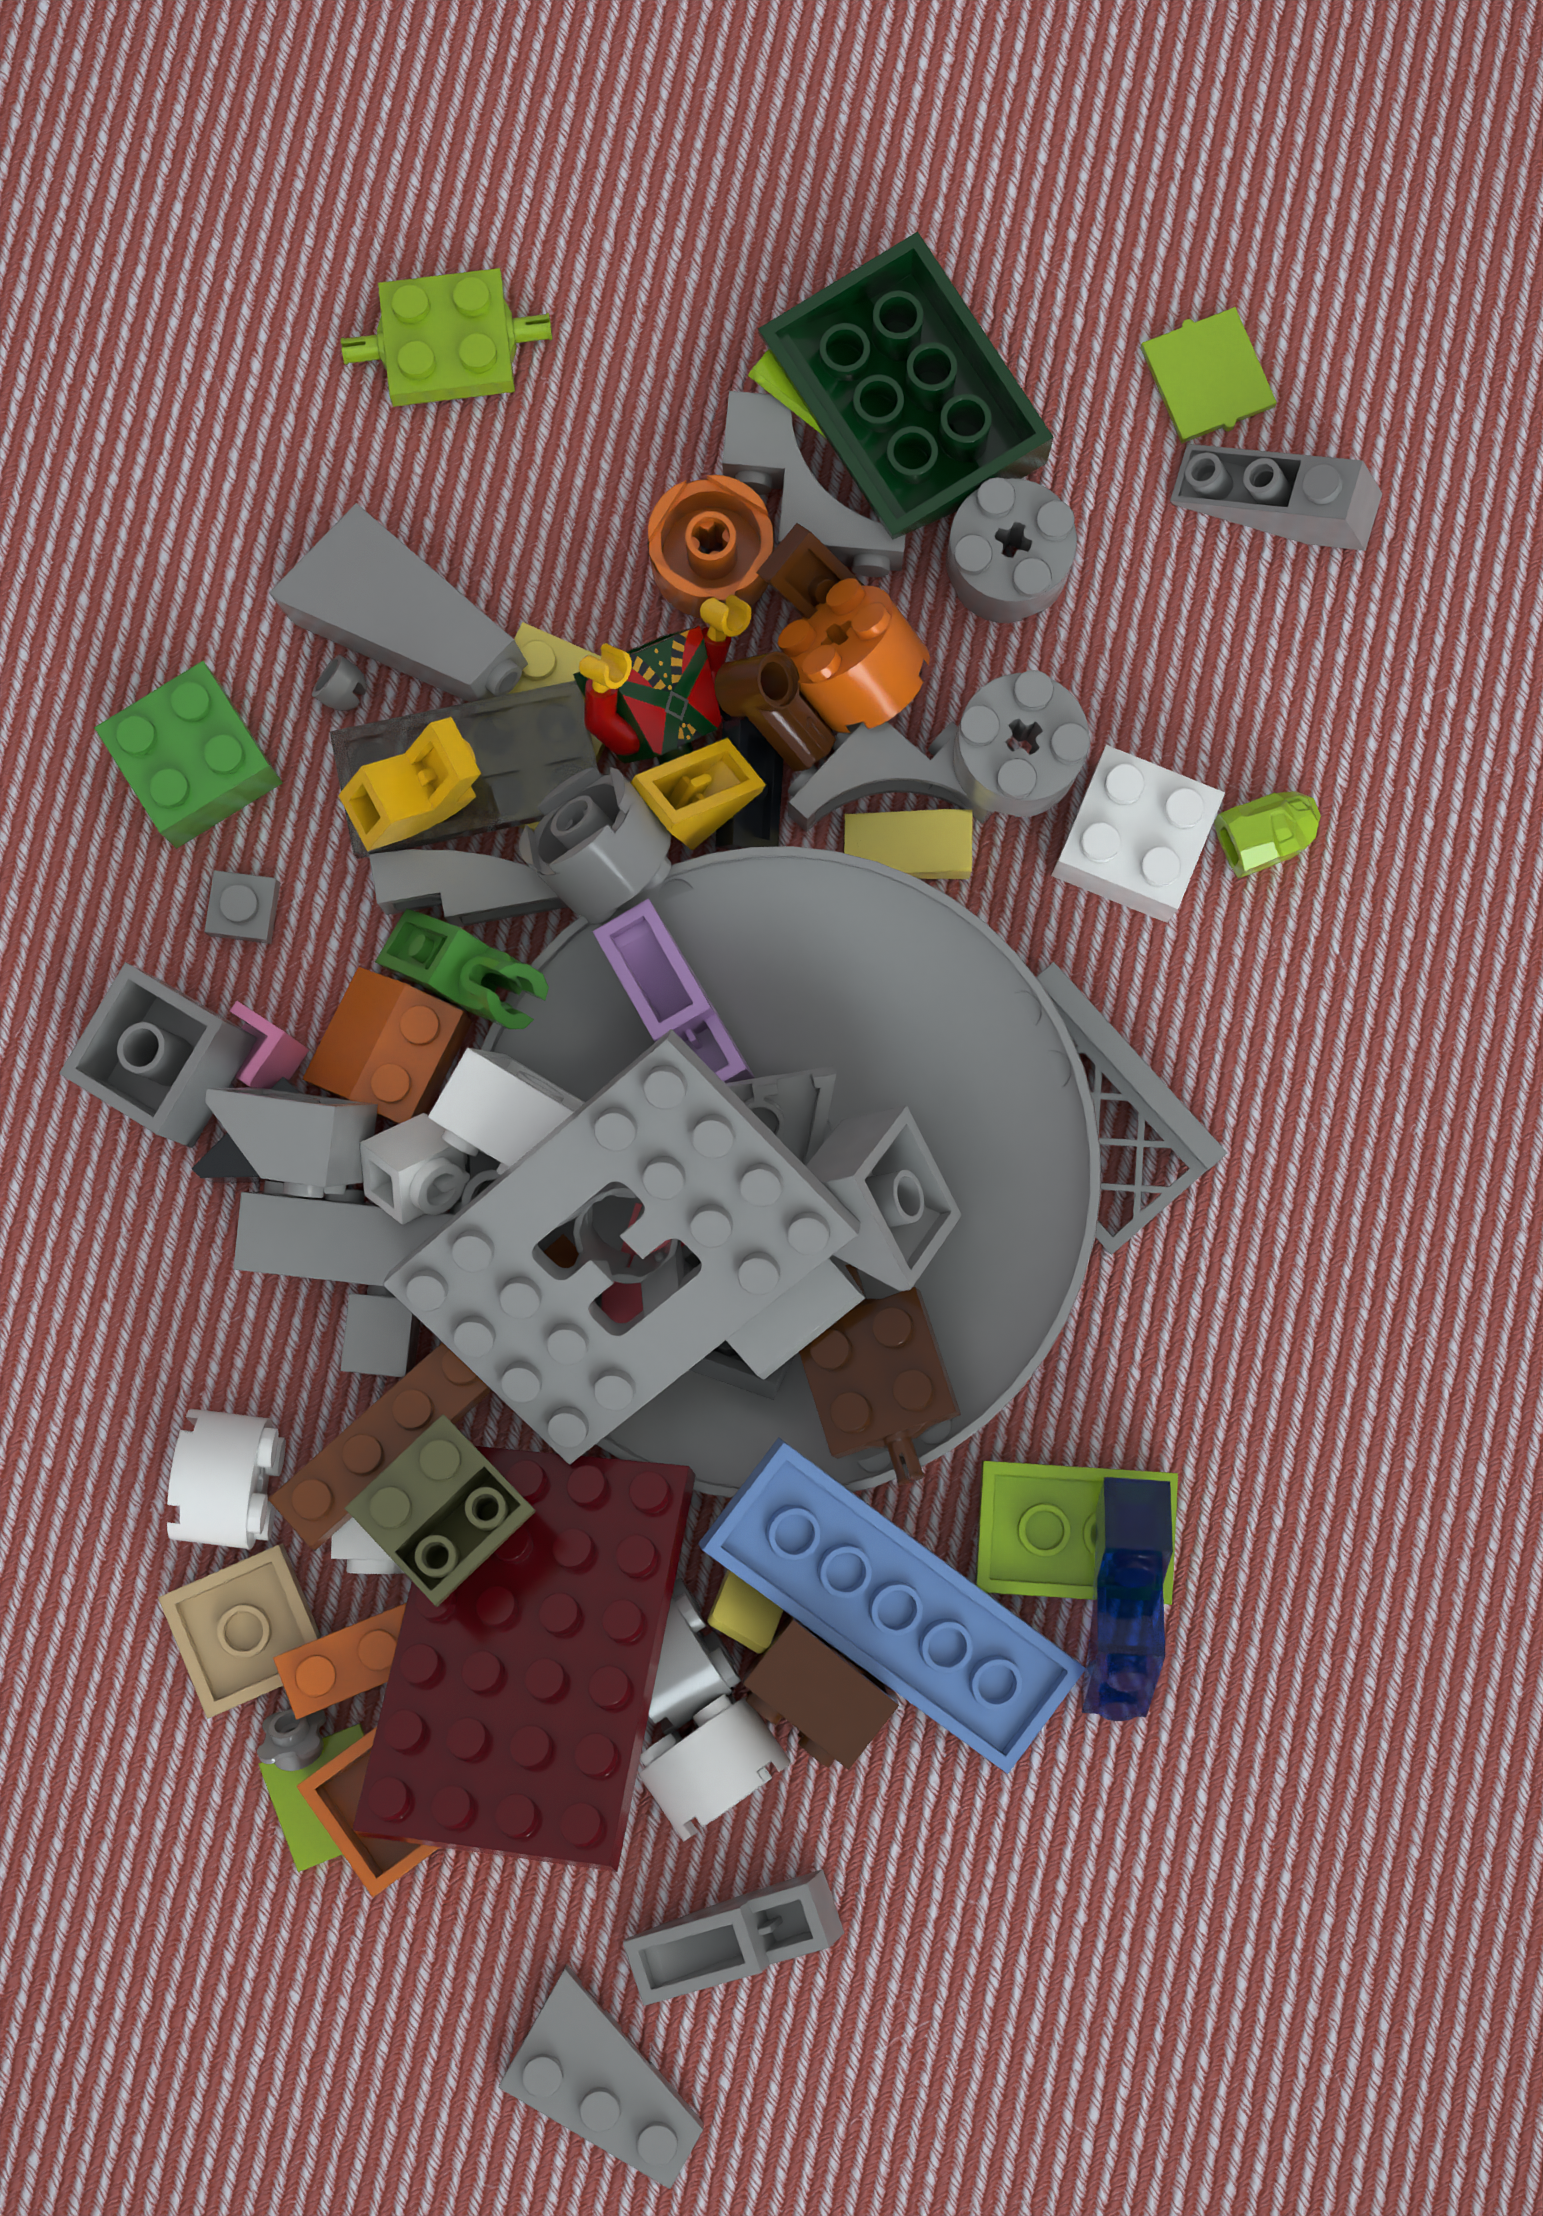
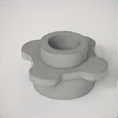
M292 1709L276 1712L267 1717L262 1724V1728L266 1733L265 1740L257 1749L260 1761L265 1764L274 1763L278 1768L285 1771L299 1770L316 1761L324 1747L319 1728L326 1722L324 1711L321 1709L297 1720Z

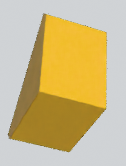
M728 738L639 773L631 781V784L666 829L691 850L695 849L757 797L766 786Z

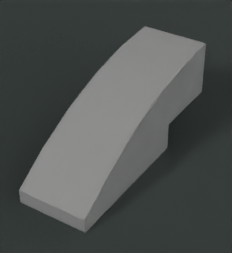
M419 849L369 854L377 904L386 915L405 912L406 908L418 910L442 905L447 922L463 927L568 908L530 866L499 857L456 850Z
M822 1869L737 1896L666 1922L625 1939L623 1945L643 2006L759 1974L771 1964L830 1948L844 1934V1930Z

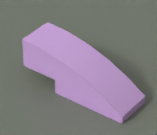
M649 898L592 931L654 1042L672 1029L724 1083L755 1078Z

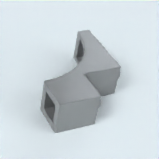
M729 391L722 461L723 475L745 483L758 495L768 494L772 489H783L778 545L793 526L798 523L811 531L846 567H852V571L858 575L882 577L888 575L890 570L902 571L906 534L892 540L881 522L871 520L847 508L820 485L809 470L797 445L791 410L771 394Z
M887 721L870 729L863 722L845 725L851 733H838L835 736L837 740L832 746V749L835 751L820 769L813 764L810 769L802 771L788 789V793L793 796L788 802V816L806 832L826 815L847 803L876 794L893 792L927 795L946 801L960 809H972L973 817L982 824L993 814V812L975 804L963 791L956 778L953 768V746L958 726L954 722H951L930 745L928 751L934 756L931 760ZM1008 745V748H1009L1011 751H1015L1014 749H1012V748Z

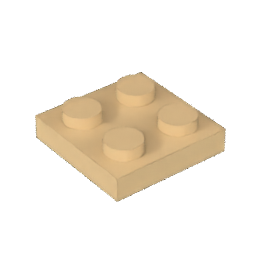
M283 1543L158 1597L207 1719L283 1686L273 1657L321 1638Z

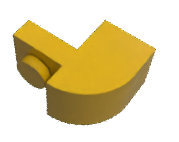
M452 717L429 723L405 753L361 766L338 796L366 850L370 851L417 835L456 814L476 797L471 785L481 775V772L476 764L472 747L462 738Z

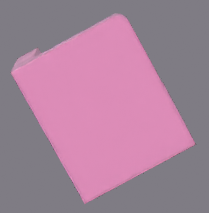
M236 1001L230 1012L245 1022L242 1029L257 1037V1040L235 1077L249 1087L271 1089L282 1077L290 1080L309 1052V1049L242 1003Z

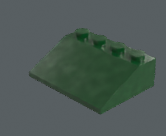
M918 231L758 328L759 336L892 540L957 512L965 499L980 488L982 483L988 479L996 477L1022 479L1045 465L1048 461L1054 438Z

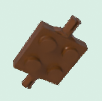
M850 1264L845 1265L866 1297L858 1268ZM912 1287L910 1290H904L882 1299L865 1298L799 1351L831 1456L839 1459L867 1448L888 1449L898 1485L912 1483L911 1478L918 1481L925 1477L912 1440L920 1436L930 1426L961 1415L921 1291L916 1287Z

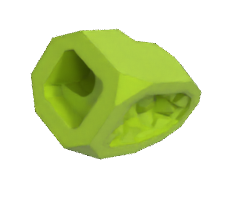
M1296 791L1274 792L1218 814L1214 820L1218 840L1229 865L1239 879L1291 859L1304 851L1316 838L1321 815L1312 797Z

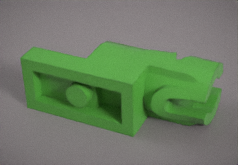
M406 908L375 960V963L394 975L421 985L444 1001L508 1029H525L534 1019L521 1011L513 1009V1006L509 1003L499 1000V995L495 994L497 987L519 996L523 990L531 996L544 1001L549 989L544 975L532 966L518 961L505 952L489 947L458 926Z

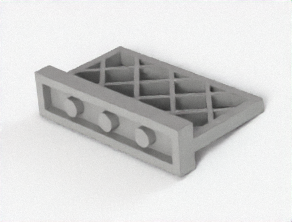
M1053 962L1036 978L1045 988L1064 1020L1072 1040L1078 1045L1075 1046L1077 1052L1086 1054L1095 1064L1094 1092H1091L1092 1099H1094L1098 1134L1101 1099L1128 1101L1139 1113L1137 1139L1099 1137L1100 1145L1137 1147L1135 1184L1101 1182V1190L1134 1192L1133 1218L1112 1236L1099 1220L1097 1221L1095 1237L1112 1255L1202 1174L1221 1160L1227 1152ZM1102 1073L1121 1094L1101 1093ZM1145 1120L1164 1141L1144 1140ZM1144 1147L1171 1148L1189 1169L1170 1186L1142 1185ZM1141 1192L1161 1193L1140 1211Z

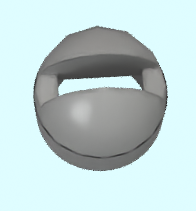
M338 655L321 673L313 688L312 696L332 709L338 711L352 710L360 703L354 693L358 695H365L367 684L365 676L356 665L343 656Z

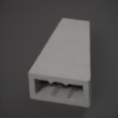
M357 503L269 592L285 615L295 625L484 709L496 697L500 698L508 694L520 680L522 670L528 665L515 640Z

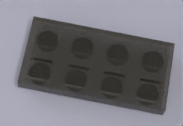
M576 681L329 731L341 791L361 766L405 753L429 723L452 717L462 738L472 747L476 764L481 772V775L471 785L476 797L456 814L412 837L370 851L366 850L345 809L354 856L357 859L369 857V854L400 851L541 821L544 815L537 807L553 789L585 769L596 767L599 771L592 735L584 726V697Z

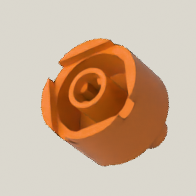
M707 475V479L688 483L685 480L666 491L656 503L648 523L649 557L653 579L659 591L679 611L702 619L700 616L702 603L710 598H716L725 604L727 596L733 594L746 602L750 607L759 600L769 584L756 572L774 551V531L763 500L752 488L728 476ZM718 542L723 547V550L720 552L713 550L710 554H705L701 552L700 546L711 549Z
M854 578L839 581L827 593L826 603H819L815 606L818 611L810 619L803 617L800 620L793 621L781 631L777 644L783 653L792 659L798 669L800 692L825 723L836 732L851 733L845 725L863 722L870 729L885 723L901 712L918 694L924 683L918 673L923 661L929 666L930 654L925 644L884 590L874 586H861L858 580Z

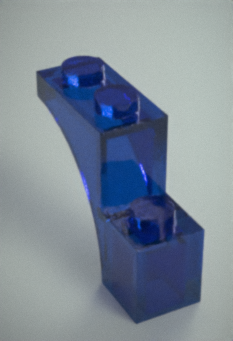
M1104 1477L1096 1507L1094 1593L1086 1670L1081 1688L1082 1713L1100 1714L1101 1717L1111 1721H1127L1135 1717H1147L1165 1659L1163 1583L1173 1552L1170 1481Z

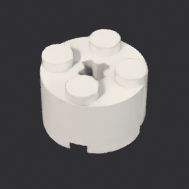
M189 1409L185 1417L195 1428L194 1431L180 1430L170 1473L167 1505L180 1506V1524L167 1522L169 1538L171 1540L252 1549L256 1539L269 1541L275 1517V1507L268 1501L267 1496L269 1475L280 1476L282 1472L286 1447L285 1438L278 1437V1429L273 1428L270 1418Z
M723 1694L693 1716V1719L699 1726L697 1730L682 1739L678 1732L673 1735L670 1733L645 1750L640 1756L645 1769L638 1775L683 1842L698 1832L691 1822L692 1819L696 1817L703 1828L772 1779L765 1766L772 1762L778 1772L792 1764L757 1711L746 1702L745 1699L747 1697L736 1701L732 1694L728 1697L726 1694Z

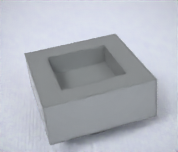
M214 870L204 932L211 937L271 944L281 883L276 878Z

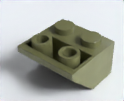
M444 1414L345 1507V1510L437 1607L536 1512Z

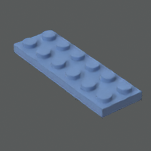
M780 1437L777 1438L698 1543L700 1548L709 1556L1007 1774L1086 1670L1079 1661Z

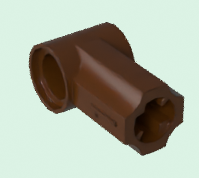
M774 651L725 662L716 674L714 690L718 703L727 714L737 718L747 716L794 772L808 770L814 763L828 755L837 739L832 735V729H830L800 692L798 669L791 658L785 653Z

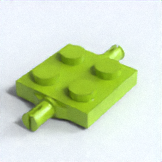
M496 268L378 283L381 318L377 327V334L351 338L343 337L341 338V349L345 365L373 360L382 361V365L387 372L389 396L393 407L515 392L512 363L517 350L516 343L553 340L549 313L513 318L512 312L505 302L501 270Z

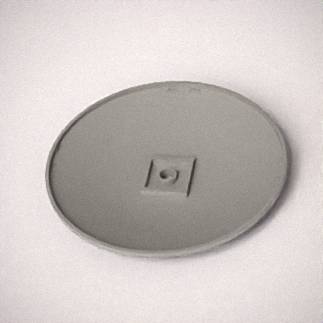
M794 846L742 848L706 854L673 864L668 876L662 883L652 889H642L630 900L619 906L615 913L606 921L592 924L584 916H580L566 927L530 965L544 975L549 986L546 1000L531 996L523 990L520 996L510 992L505 1002L513 1006V1009L527 1014L534 1020L525 1029H508L493 1023L481 1050L506 1054L580 1100L587 1102L655 1043L592 932L649 898L755 1078L834 1066L837 1074L823 1143L843 1119L907 1105L962 1214L913 1286L921 1291L961 1412L960 1416L930 1426L920 1436L912 1440L920 1465L923 1467L953 1450L990 1422L1020 1392L1048 1355L1069 1318L1083 1284L1097 1229L1101 1197V1149L1095 1106L1080 1056L1064 1020L1047 991L1021 957L983 920L952 897L912 875L873 860L837 851ZM479 1151L476 1157L467 1154L468 1159L465 1171L470 1174L471 1179L482 1171L497 1169L501 1162ZM609 1195L603 1200L593 1203L592 1225L600 1238L617 1251H621L624 1240L619 1235L628 1229L635 1203H642L637 1196L636 1198H626ZM576 1218L552 1230L538 1242L539 1248L542 1251L546 1250L562 1234L576 1247L573 1235ZM857 1269L867 1299H882L901 1292ZM602 1293L594 1299L600 1309L602 1307ZM799 1352L795 1355L774 1400L688 1370L596 1443V1445L621 1460L689 1466L696 1474L693 1490L729 1498L734 1497L778 1437L852 1492L876 1487L897 1478L888 1449L867 1448L839 1459L831 1456Z

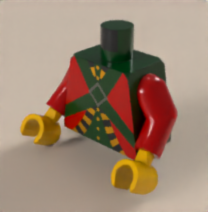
M733 594L727 596L725 604L716 598L707 599L702 603L700 616L710 626L701 630L699 625L669 633L628 651H623L604 643L600 648L601 659L592 655L585 656L579 663L580 671L574 673L573 676L585 698L584 726L586 730L616 754L617 758L624 764L657 757L658 763L661 765L693 752L691 741L720 727L722 720L714 690L715 677L718 669L726 661L732 642L731 637L740 635L750 623L752 616L751 608L746 602Z

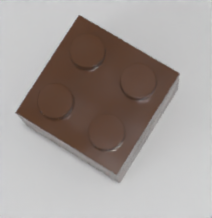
M790 1614L775 1632L770 1646L763 1653H758L747 1667L743 1678V1685L749 1689L746 1692L748 1695L745 1699L746 1702L774 1725H777L783 1717L800 1730L797 1734L801 1738L798 1744L827 1768L837 1760L849 1770L899 1706L895 1692Z

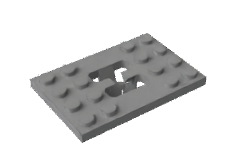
M670 1029L389 1271L382 1284L570 1465L856 1237L859 1233L861 1222L699 1056ZM609 1195L626 1198H636L637 1196L643 1203L636 1222L619 1235L638 1254L634 1255L630 1268L628 1265L631 1260V1254L617 1251L605 1243L592 1225L593 1203L601 1201ZM576 1218L573 1235L579 1255L574 1266L562 1268L556 1265L539 1248L538 1242L555 1228ZM668 1239H671L670 1242H669L666 1246H664L663 1248H661V1249H659V1250H657V1251L651 1253V1252H652L653 1250H655L658 1246H660L664 1241H666V1240H668ZM681 1242L701 1261L686 1276L684 1274ZM613 1281L623 1284L641 1283L643 1311L627 1323L613 1321L594 1301L596 1297L614 1283Z

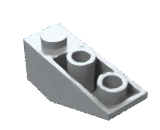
M1187 444L1170 501L1175 506L1304 544L1366 551L1382 492L1363 460Z

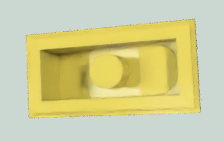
M972 809L845 814L844 853L879 862L918 879H969L972 872Z

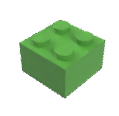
M201 661L94 727L160 834L176 849L283 783L219 680L204 661Z

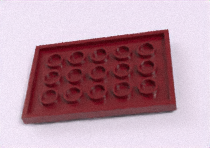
M475 1446L536 1512L438 1607L428 1599L413 1581L411 1582L352 1830L364 1837L618 1872L696 1474L689 1466L589 1456H580L569 1465L557 1453Z

